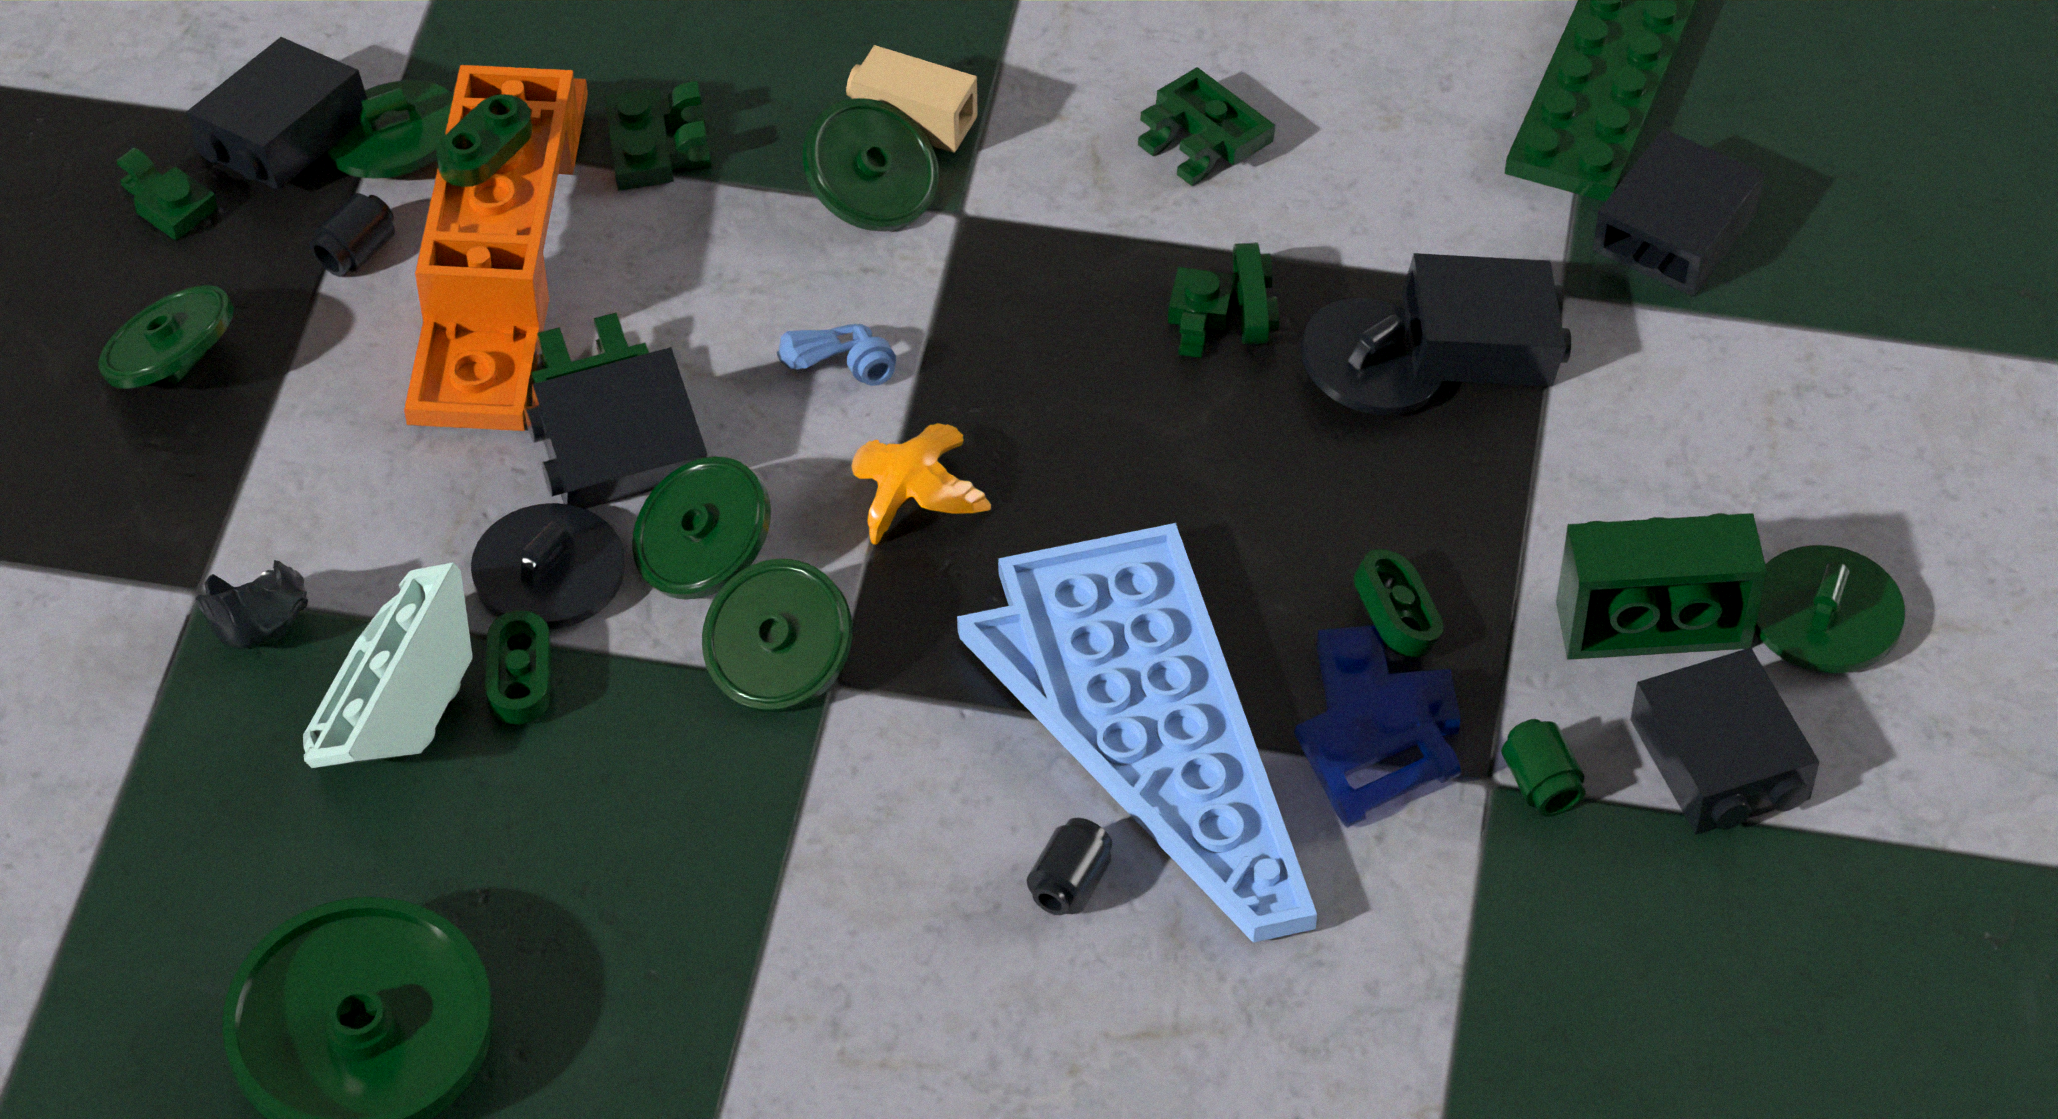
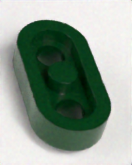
M502 94L491 96L481 101L437 144L436 157L441 177L446 182L461 187L475 186L488 180L531 138L533 129L530 108L527 103L516 96Z
M1258 242L1235 243L1233 245L1234 290L1243 345L1267 344L1269 332L1279 330L1277 297H1267L1266 288H1272L1273 281L1270 253L1260 254Z
M1375 549L1368 552L1354 574V584L1379 635L1387 647L1399 655L1411 657L1427 655L1441 636L1444 626L1442 618L1416 568L1405 557L1396 552L1386 549Z
M518 610L499 616L488 629L485 690L489 710L498 720L508 724L529 723L539 718L547 710L550 703L551 640L548 625L542 617L533 612ZM518 648H527V650H525V651H524V650H515V649H518Z

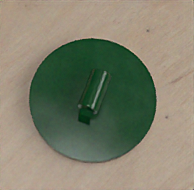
M420 80L394 81L366 89L365 92L368 99L361 101L363 109L359 113L360 124L326 151L330 162L337 169L346 174L361 178H389L423 168L437 160L436 147L445 136L454 95L440 85Z
M854 98L837 102L825 109L816 118L804 139L803 166L811 189L831 213L848 224L869 231L897 230L917 220L935 197L939 181V170L934 149L922 129L909 116L889 104L866 98Z
M202 285L175 292L154 302L128 320L107 342L98 362L101 374L111 386L123 389L145 386L162 379H166L172 384H178L226 331L234 313L232 301L223 289L217 286Z
M727 457L700 458L682 465L671 472L652 490L641 507L635 522L632 552L636 567L642 577L657 591L676 599H698L719 592L734 575L751 566L763 547L771 519V505L766 487L761 479L746 465Z
M1809 545L1787 550L1766 563L1767 575L1755 631L1763 643L1782 659L1801 668L1816 672L1847 673L1874 665L1886 657L1897 644L1905 621L1903 596L1893 578L1873 560L1841 547Z
M780 558L753 564L727 581L717 593L708 609L702 631V651L708 672L716 685L727 696L747 708L762 712H784L802 707L818 698L834 683L847 661L853 636L850 608L845 596L836 583L825 573L808 563Z

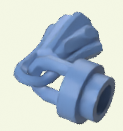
M849 324L829 330L786 331L781 335L779 350L777 351L779 361L784 363L790 370L806 369L833 355L849 351L847 366L856 380L870 386L881 385L888 381L894 373L896 355L889 343L881 337H872L870 328L863 324ZM853 332L852 341L841 343L837 337Z

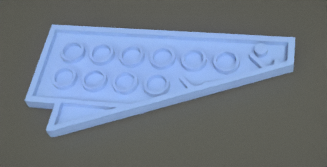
M1176 523L998 558V574L1009 606L957 616L958 634L963 643L1253 943L1316 929L1317 912Z

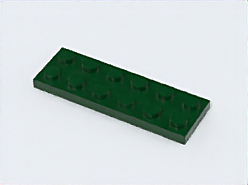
M1578 0L1507 155L1504 174L1606 202L1626 174L1699 0Z

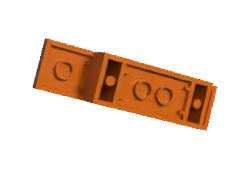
M460 65L445 135L481 101L501 94L516 96L527 103L530 108L533 131L529 141L496 173L481 184L470 187L452 185L441 177L437 169L415 271L423 323L404 407L407 425L525 431L526 418L524 408L530 405L533 384L532 372L536 371L540 352L537 333L544 331L549 304L543 250L558 174L573 175L588 98L586 79H574L573 70Z

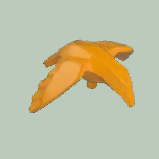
M937 423L929 425L920 435L903 444L886 445L876 439L868 441L857 450L851 465L853 475L859 479L872 478L878 484L877 492L869 508L867 518L872 544L877 545L883 534L888 530L897 510L913 498L922 508L951 514L978 513L991 510V503L986 499L982 491L974 488L971 482L959 480L954 475L949 474L938 462V458L943 453L962 445L964 441L963 434L957 428L948 424Z

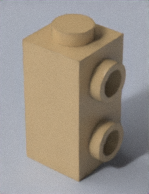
M876 45L873 46L862 65L856 64L853 67L847 81V96L852 97V99H873L899 109L922 129L932 146L953 153L956 152L977 118V76Z

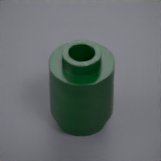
M1539 719L1526 720L1516 725L1509 732L1508 740L1504 743L1501 754L1527 804L1537 808L1539 813L1545 817L1556 816L1574 808L1582 801L1586 794L1585 788L1582 785L1585 775L1559 726L1555 722H1542Z

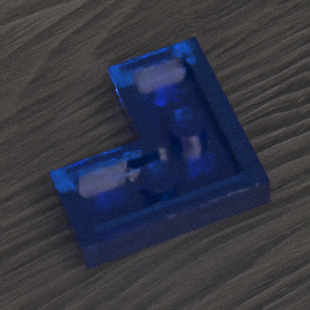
M1375 625L1318 630L1317 650L1334 744L1459 734L1461 718L1451 669L1389 674L1382 638Z

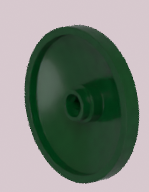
M353 897L321 904L295 915L273 929L249 952L239 966L226 995L222 1017L223 1043L238 1086L254 1108L267 1119H432L463 1093L479 1071L491 1042L494 1025V1007L488 977L479 954L467 937L451 922L434 911L404 900L386 897Z

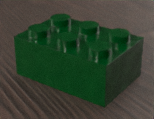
M1717 513L1696 517H1653L1646 520L1590 521L1587 523L1568 524L1556 598L1567 660L1750 648L1767 575L1754 514L1728 515Z

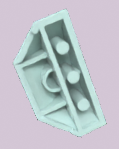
M454 562L409 571L399 584L400 592L381 607L358 637L303 734V747L306 752L304 754V761L311 768L420 754L431 743L435 736V727L448 703L458 693L461 686L460 681L473 658L461 570Z

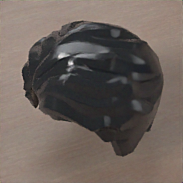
M274 560L273 564L274 570H267L261 573L260 577L253 582L238 587H233L223 579L212 574L204 583L206 596L198 595L195 600L212 632L222 643L232 648H247L250 650L259 645L274 642L277 639L281 640L292 627L299 612L307 607V591L305 590L302 575L297 570H293L292 567H287Z

